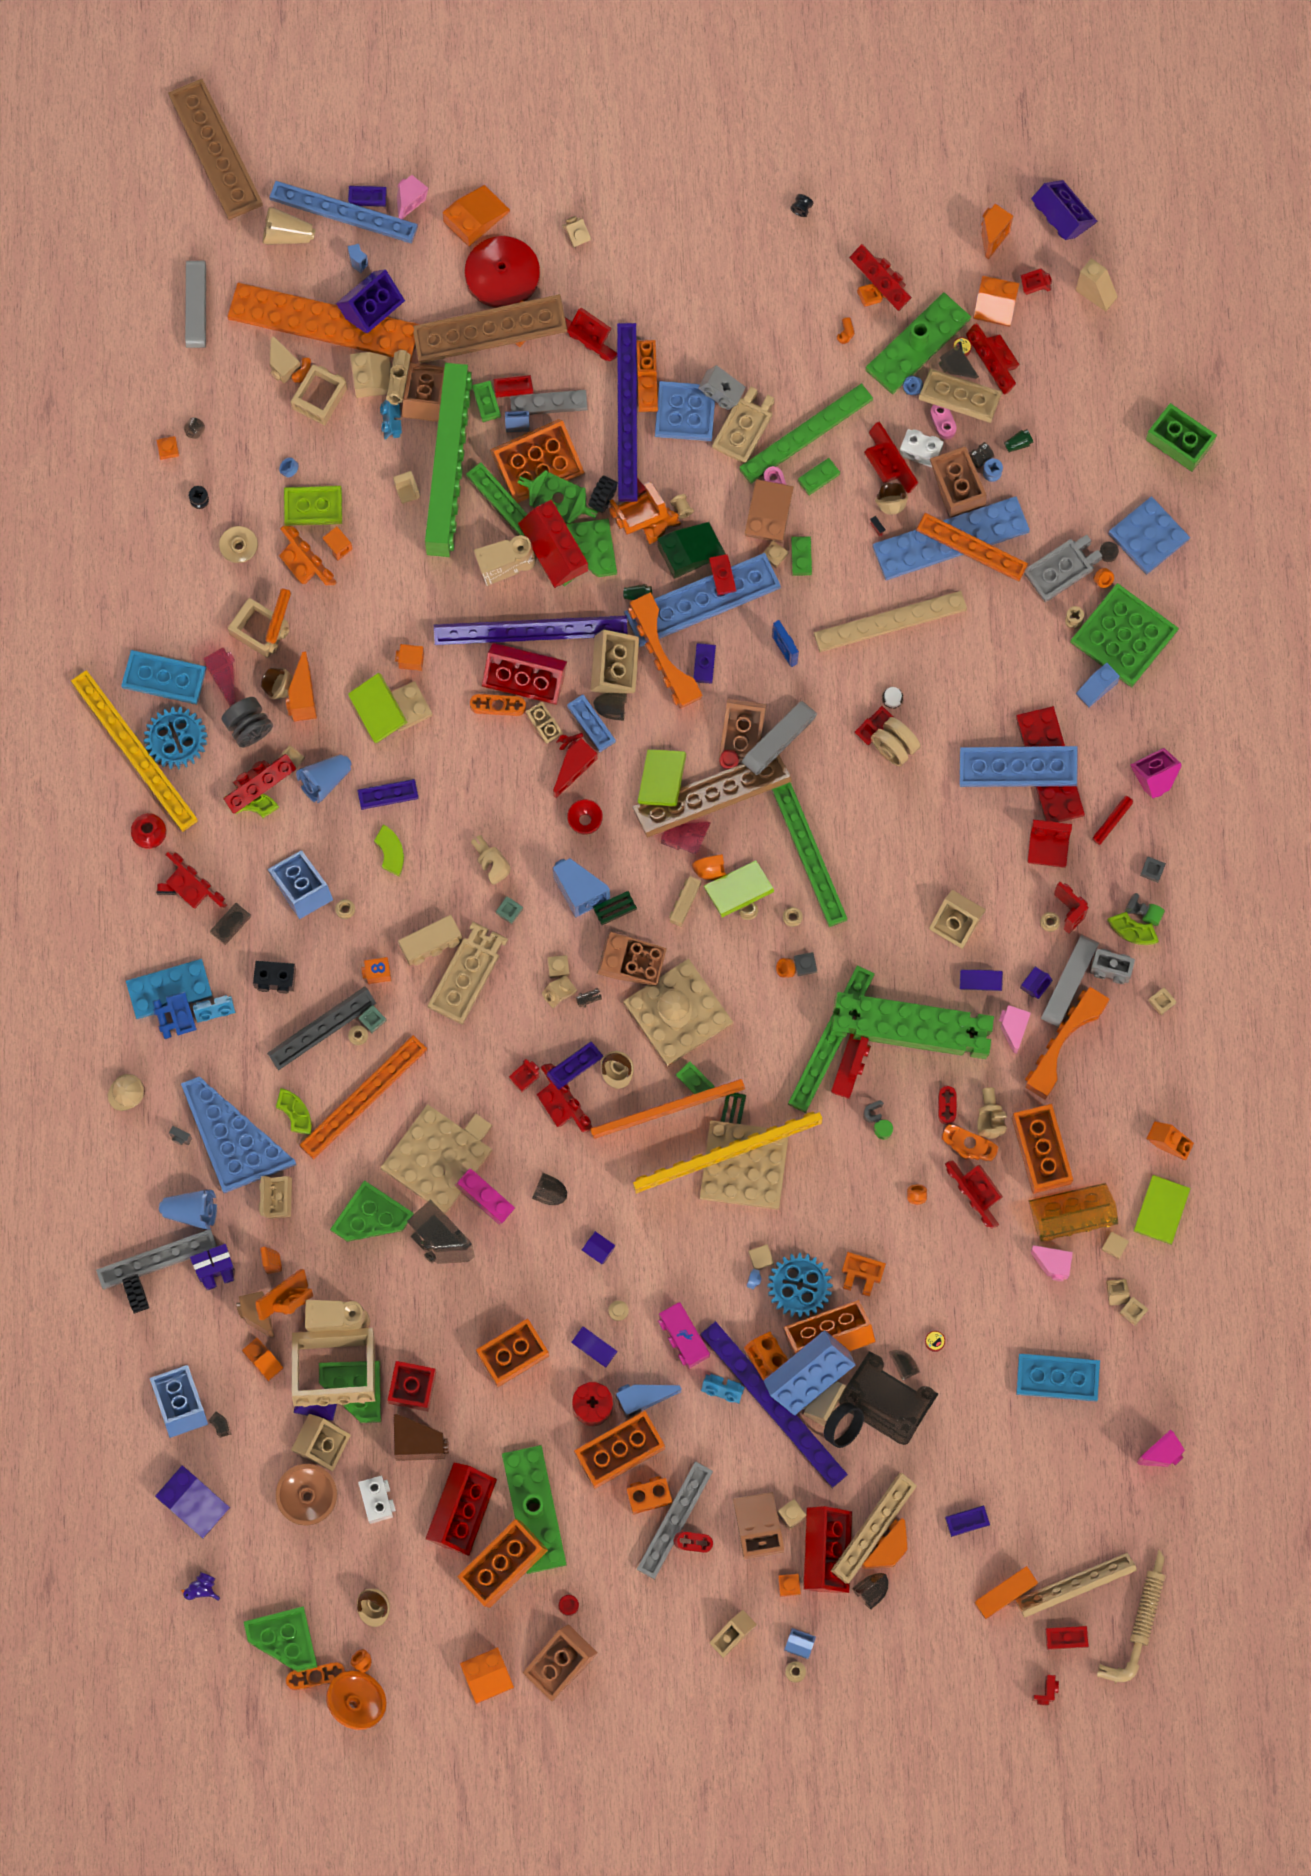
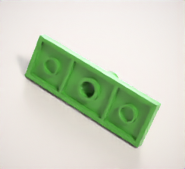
M943 292L866 366L865 370L893 395L903 385L907 377L913 376L971 320V316Z
M542 1445L502 1453L515 1519L521 1520L548 1549L526 1573L531 1574L567 1566ZM532 1503L540 1505V1508L535 1512L529 1511L528 1506Z

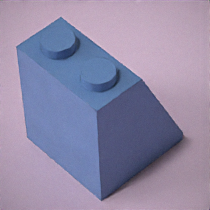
M571 858L567 860L562 859L555 863L553 878L575 918L610 899L609 887Z

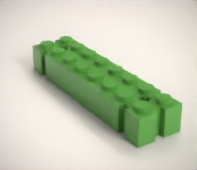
M837 992L835 996L833 1012L837 1013V1015H834L831 1021L830 1035L846 1037L850 1033L854 1034L853 1039L857 1040L865 1037L870 1042L961 1056L966 1051L971 1052L970 1057L986 1059L989 1056L991 1039L986 1037L992 1032L994 1016L978 1014L976 1018H971V1012L861 996L859 1000L853 999V994ZM851 1013L855 1014V1020L852 1019ZM972 1032L973 1038H970V1035L967 1033Z

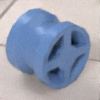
M994 458L987 460L983 469L984 478L990 482L999 480L1003 471L1002 463Z

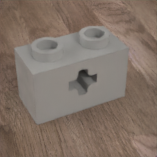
M716 365L706 371L698 389L707 397L716 401L720 407L729 410L738 404L746 387Z

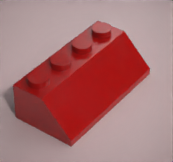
M552 499L535 507L518 523L524 536L530 540L532 550L554 588L588 572V562Z
M492 643L487 654L482 687L557 705L565 677L567 661Z
M453 1462L425 1539L444 1548L469 1556L497 1479L469 1465Z
M827 1506L807 1507L803 1590L849 1593L850 1583H844L831 1570L851 1542L852 1511Z

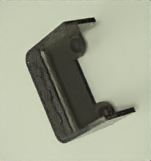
M431 1199L407 1220V1223L416 1231L411 1235V1238L426 1252L424 1256L431 1264L433 1262L437 1264L469 1262L475 1257L470 1240Z

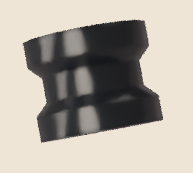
M798 194L796 202L792 204L790 209L800 217H807L808 209L812 208L814 202L808 196Z
M202 486L191 488L189 491L191 505L196 509L205 508L209 503L207 490Z

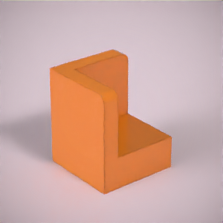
M337 526L323 536V541L330 547L337 561L353 550L352 543Z

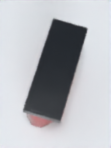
M874 516L870 519V524L877 534L882 536L886 529L878 518Z
M167 883L157 884V895H176V891Z

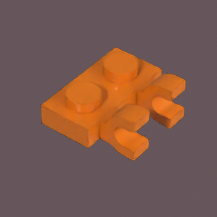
M847 1252L842 1268V1273L847 1274L843 1289L851 1291L854 1278H862L866 1280L862 1295L870 1297L874 1282L878 1284L881 1282L886 1263Z

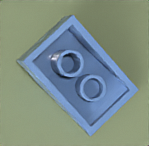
M302 850L268 869L299 919L333 901L328 885Z
M188 1365L149 1378L169 1438L208 1425Z

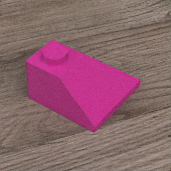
M1165 748L1130 764L1142 788L1152 799L1162 796L1171 789L1182 767L1181 762Z
M1169 1430L1139 1458L1137 1463L1144 1466L1168 1467L1172 1463L1177 1465L1184 1458L1182 1454L1185 1449L1174 1432Z

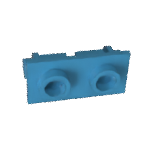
M385 400L380 406V413L383 415L381 429L384 432V439L386 440L390 435H393V438H399L400 434H402L401 420H394V418L401 417L400 404L394 405Z
M225 995L214 998L215 1004L211 1005L210 1000L197 1002L196 1005H193L197 1023L236 1013L232 997Z
M706 1374L701 1389L702 1392L710 1396L723 1398L728 1402L740 1403L745 1388L741 1386L742 1383L728 1379L727 1384L723 1385L724 1378L713 1374Z

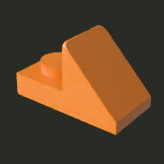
M257 1337L242 1350L268 1382L284 1369L271 1351Z

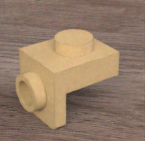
M571 217L566 220V224L562 225L566 229L573 247L591 240L582 218Z
M565 975L549 983L542 992V995L546 1002L552 1008H555L562 1000L574 995L577 989Z

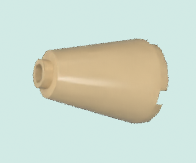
M274 207L268 208L265 221L266 226L263 233V244H302L314 240L315 229L312 228V224Z

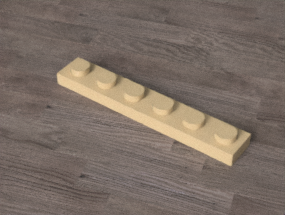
M899 1473L832 1568L831 1572L844 1583H850L917 1485L903 1473Z
M1125 1553L1018 1598L1016 1603L1025 1618L1137 1571L1136 1565L1130 1555Z

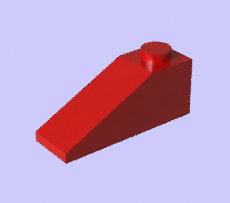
M582 738L578 741L574 740L567 748V753L553 789V796L555 798L561 795L598 760V753Z

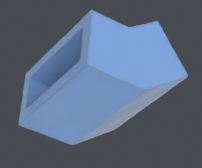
M359 244L348 246L352 267L362 273L368 266L367 255L361 251Z
M529 411L505 412L506 433L530 432Z
M792 1628L784 1651L809 1659L816 1636Z

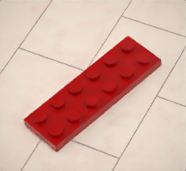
M1054 706L1016 715L1024 747L1065 746ZM1035 786L1045 821L1063 822L1084 817L1085 813L1077 786Z

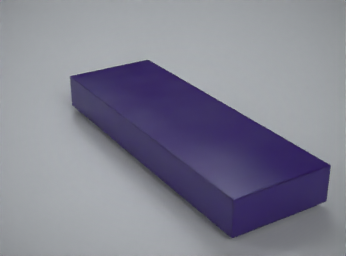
M415 779L358 790L361 810L419 799Z
M591 1041L550 1070L546 1075L559 1090L600 1061L604 1056Z

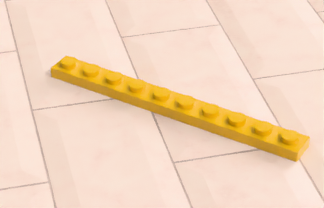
M86 670L72 679L71 683L179 829L184 832L197 823L198 819L89 672Z
M809 1112L802 1119L797 1121L796 1119L788 1120L781 1127L772 1126L760 1135L759 1133H753L744 1141L735 1140L730 1142L728 1147H716L710 1150L709 1154L704 1156L703 1154L695 1155L691 1158L692 1160L685 1163L684 1161H679L667 1170L661 1168L654 1171V1174L651 1176H639L633 1182V1188L637 1194L822 1124V1116L820 1112Z

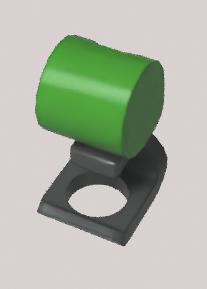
M1133 894L1125 912L1127 914L1143 915L1142 920L1144 922L1158 926L1165 910L1155 904H1149L1148 906L1144 903L1139 904L1137 902L1139 894Z
M879 1100L866 1106L863 1118L870 1123L875 1122L873 1129L875 1135L879 1139L886 1140L892 1135V1123L888 1120H882L881 1114L871 1115L870 1111L883 1106L884 1103Z

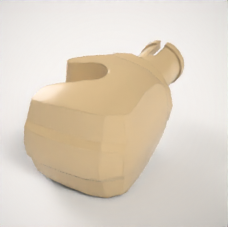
M479 835L476 838L480 844L477 843L475 838L471 843L480 854L477 860L482 865L484 871L488 868L489 864L493 863L488 877L491 884L495 885L509 875L511 867L496 847L489 848L483 837Z
M993 1087L982 1090L984 1106L979 1109L977 1123L979 1136L988 1139H994L1005 1134L1007 1129L1004 1118H1007V1115L1003 1111L1002 1106L996 1105L995 1088Z

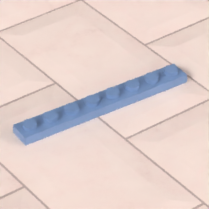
M275 181L269 197L271 201L411 244L418 228L416 223Z

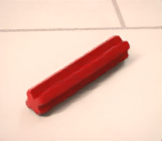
M1125 796L1093 836L1092 840L1096 844H1102L1131 807L1133 799Z

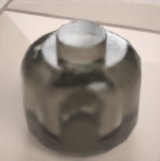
M195 417L190 418L184 425V432L189 438L198 439L205 431L204 423Z

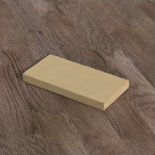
M930 369L919 395V400L991 423L1002 392Z

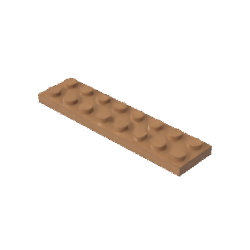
M203 79L169 92L170 100L228 220L263 206L262 200Z
M560 294L413 326L417 356L420 364L568 332Z
M778 755L758 775L754 774L744 764L680 788L677 806L638 804L633 806V810L648 838L792 782V779L780 755Z

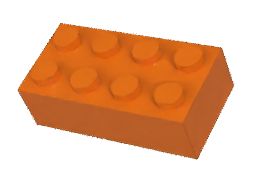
M1048 1104L1013 1113L1012 1122L1032 1194L1071 1185L1073 1176L1053 1105Z
M859 1300L783 1327L793 1356L824 1330L849 1351L876 1342L872 1325Z
M643 1411L574 1450V1454L593 1488L596 1489L665 1450V1444L646 1411Z
M515 1519L457 1577L484 1607L491 1608L548 1549L521 1520Z

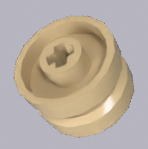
M890 717L883 725L884 730L878 729L871 736V740L887 760L901 767L909 759L908 754L913 755L921 745L917 737L905 724L894 717Z

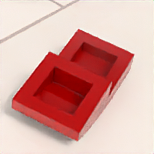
M881 706L854 733L869 746L872 743L871 736L878 729L884 730V723L894 716Z

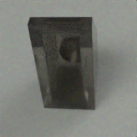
M959 345L939 357L941 362L938 364L944 373L948 371L950 375L974 380L979 378Z

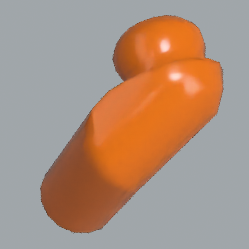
M310 358L301 359L302 368L292 374L291 379L293 382H303L311 368Z

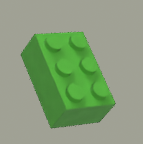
M1170 403L1148 431L1146 441L1193 472L1214 445L1217 435Z

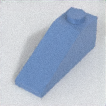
M627 1384L618 1389L619 1392L616 1393V1397L626 1418L681 1393L680 1385L629 1386Z

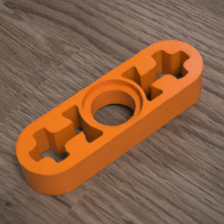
M476 694L470 699V708L477 714L520 716L526 711V702L519 696ZM481 700L482 705H480V708H477L476 704L473 703ZM487 700H490V701H489V708H490V709H487V705H484V704H487ZM497 700L502 701L504 704L499 710L494 709L492 706L493 702ZM506 701H509V705H512V706H509V710H506V708H507V703H506ZM516 702H519L520 706H522L519 707V710H515L514 705Z
M338 1662L320 1665L301 1672L292 1671L286 1677V1684L292 1690L330 1684L335 1678L334 1675H328L329 1680L325 1681L324 1668H327V1672H332L334 1670L333 1667L342 1670V1673L346 1671L344 1666ZM316 1670L320 1671L322 1674L321 1680L319 1682H312L310 1674ZM307 1672L306 1679L309 1684L305 1685V1681H299L298 1686L290 1683L294 1675L298 1678H303V1673Z

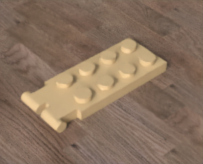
M472 922L470 926L472 932L469 938H464L428 1004L429 1009L462 1025L499 958L497 952L500 946H505L508 941L507 938L495 932H492L490 937L486 936L489 929L475 922Z

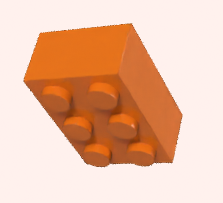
M528 1318L476 1349L478 1357L497 1388L549 1357L547 1348Z

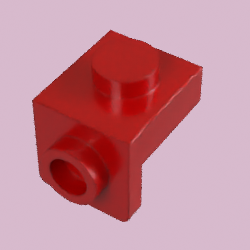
M525 1059L523 1064L509 1076V1080L523 1092L540 1077L538 1072L540 1069L533 1061L529 1062Z
M1047 1675L1045 1677V1696H1032V1701H1037V1705H1049V1702L1055 1700V1693L1059 1692V1681H1055L1056 1675Z

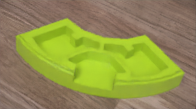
M263 793L237 813L252 811L265 818L277 810L279 806L272 798Z
M383 824L374 840V843L381 848L384 854L382 868L400 877L404 865L403 848L397 835Z
M1127 912L1107 919L1115 933L1128 942L1138 945H1151L1159 942L1152 923H1137L1129 917Z
M280 1088L276 1109L284 1111L289 1117L291 1132L310 1135L312 1123L307 1107L297 1095Z

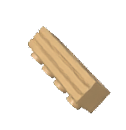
M691 876L685 880L684 890L681 889L679 893L680 899L679 901L676 900L674 912L671 911L669 915L670 923L682 927L701 885V880Z

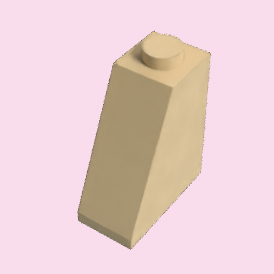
M1091 258L1079 274L1076 291L1104 311H1107L1118 296L1107 269Z

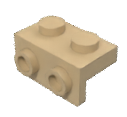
M261 1176V1183L259 1185L261 1192L259 1203L260 1215L269 1219L291 1217L292 1177L270 1178Z

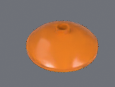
M359 1671L343 1672L333 1679L327 1689L326 1701L331 1714L339 1723L355 1730L371 1728L385 1714L387 1702L384 1690L373 1677Z

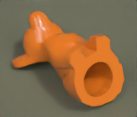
M666 508L669 517L643 528L649 545L662 537L668 526L677 527L681 525V522L678 521V513Z

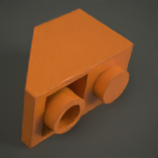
M1154 1121L1146 1138L1157 1148L1182 1160H1187L1194 1144L1173 1125Z

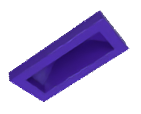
M329 1404L327 1406L309 1405L307 1407L295 1406L294 1413L305 1416L312 1414L325 1420L333 1421L337 1404Z

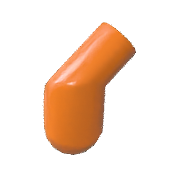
M850 317L842 319L844 330L841 334L837 335V340L841 344L848 343L855 334Z

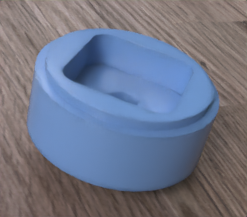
M916 376L907 377L903 383V389L909 395H918L923 388L922 380Z
M291 457L286 458L280 464V473L287 478L292 477L298 470V462Z
M752 1269L747 1288L754 1290L756 1286L760 1285L762 1280L760 1270Z

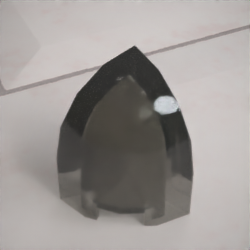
M605 693L594 700V708L600 715L608 719L624 721L627 694Z
M542 1173L532 1199L548 1205H559L567 1199L568 1192L560 1180Z
M903 1350L889 1351L902 1381L920 1373L915 1360L910 1354Z
M884 1573L870 1575L852 1588L858 1597L861 1596L865 1605L869 1609L874 1608L886 1596L888 1578Z

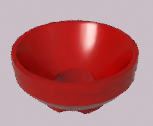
M582 799L571 805L567 813V820L570 827L576 833L588 835L599 829L603 821V813L597 803L592 800ZM581 816H589L591 822L588 825H582L579 821Z
M142 814L132 823L131 837L139 847L152 849L159 846L165 840L166 825L157 815ZM145 823L153 825V830L150 833L142 831V826Z

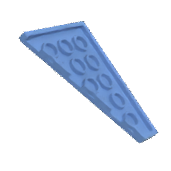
M201 1077L181 1083L223 1193L260 1180L261 1176H270L297 1165L295 1159L290 1157Z

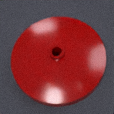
M496 236L480 242L470 252L465 264V280L469 291L478 301L489 307L498 308L517 304L520 301L525 302L533 295L540 280V265L534 251L523 241L509 236Z

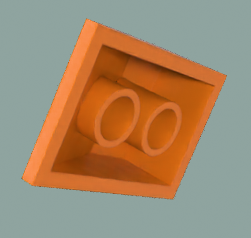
M483 185L456 200L442 212L443 222L470 247L507 215L510 209L490 189Z
M306 651L302 652L288 690L289 698H285L288 715L293 716L294 722L317 718Z

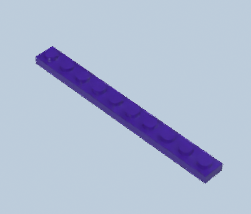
M617 323L618 502H637L636 323Z
M627 615L434 624L435 645L579 639L594 638L602 630L628 634Z
M716 1321L700 1334L832 1489L848 1476L845 1470L797 1415H793L770 1396L755 1366Z

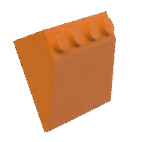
M560 419L490 449L495 464L512 498L517 503L529 498L528 487L517 483L520 480V476L532 481L546 470L568 481L585 473L565 424Z

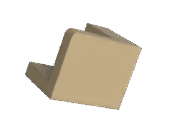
M411 471L393 477L394 485L402 504L420 498L419 490Z

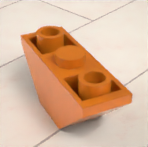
M903 1518L899 1522L895 1519L888 1528L890 1530L889 1534L886 1537L882 1535L876 1544L877 1548L868 1555L862 1564L864 1569L894 1567L907 1552L906 1524Z

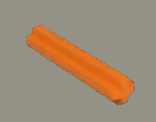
M282 588L280 590L266 635L268 643L275 644L291 596V592L288 589Z

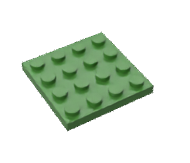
M1117 583L1074 635L1070 643L1101 666L1108 663L1120 676L1119 679L1132 688L1178 632L1179 628Z

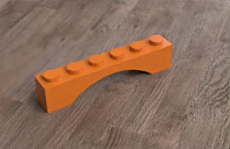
M651 592L631 601L628 613L632 620H636L638 624L636 626L637 631L641 637L644 636L647 642L645 643L649 654L653 653L656 659L654 660L655 667L658 671H662L664 675L662 680L666 688L670 687L673 693L671 698L674 704L679 705L681 709L700 700L703 695L695 679L677 669L662 650L657 632L659 608Z
M1089 987L1087 991L1083 990L1077 999L1080 1001L1077 1007L1072 1006L1067 1014L1070 1018L1066 1023L1062 1022L1056 1031L1059 1033L1056 1039L1051 1038L1046 1046L1048 1049L1045 1056L1041 1054L1035 1064L1038 1067L1035 1071L1031 1070L1025 1078V1081H1027L1025 1088L1046 1100L1058 1080L1057 1058L1063 1043L1079 1027L1098 1020L1109 1003L1110 999L1092 987Z

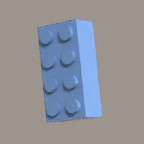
M824 1330L768 1376L764 1383L770 1396L793 1415H796L856 1364L849 1350Z

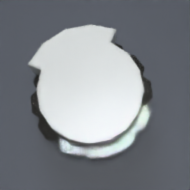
M889 687L882 695V702L886 707L896 709L903 702V693L896 687Z

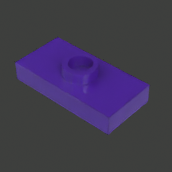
M349 186L348 203L357 206L386 207L387 188Z
M697 643L693 676L696 682L712 684L716 645Z
M984 1505L945 1517L951 1537L990 1526Z

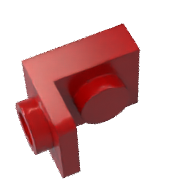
M1042 268L1020 275L1026 295L1045 289L1047 292L1051 291V276Z

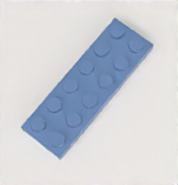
M1077 746L960 747V787L1077 786Z

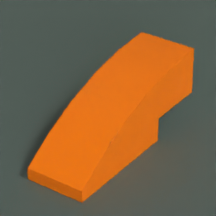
M1026 1566L974 1603L984 1618L987 1619L1035 1587L1038 1581Z

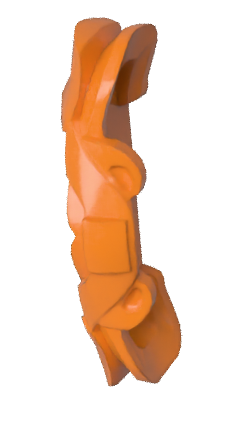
M948 1124L943 1130L942 1140L952 1146L951 1148L964 1159L992 1161L997 1155L998 1146L983 1137L952 1124ZM967 1137H973L976 1140V1145L973 1148H967L964 1145V1140Z

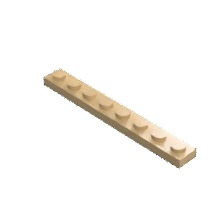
M958 591L814 632V637L819 652H823L967 611L962 592Z

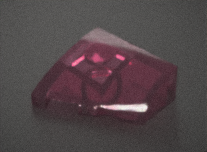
M711 822L685 823L668 829L662 835L661 844L698 855Z

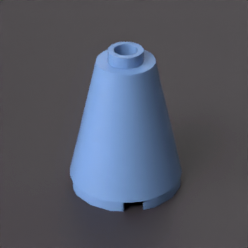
M340 754L300 768L296 772V777L298 781H302L303 786L301 788L311 801L320 803L351 771L350 766L352 764L347 756Z
M206 1189L166 1197L159 1204V1212L164 1218L210 1230V1225L214 1226L216 1220L217 1204H213V1198H216L213 1190Z

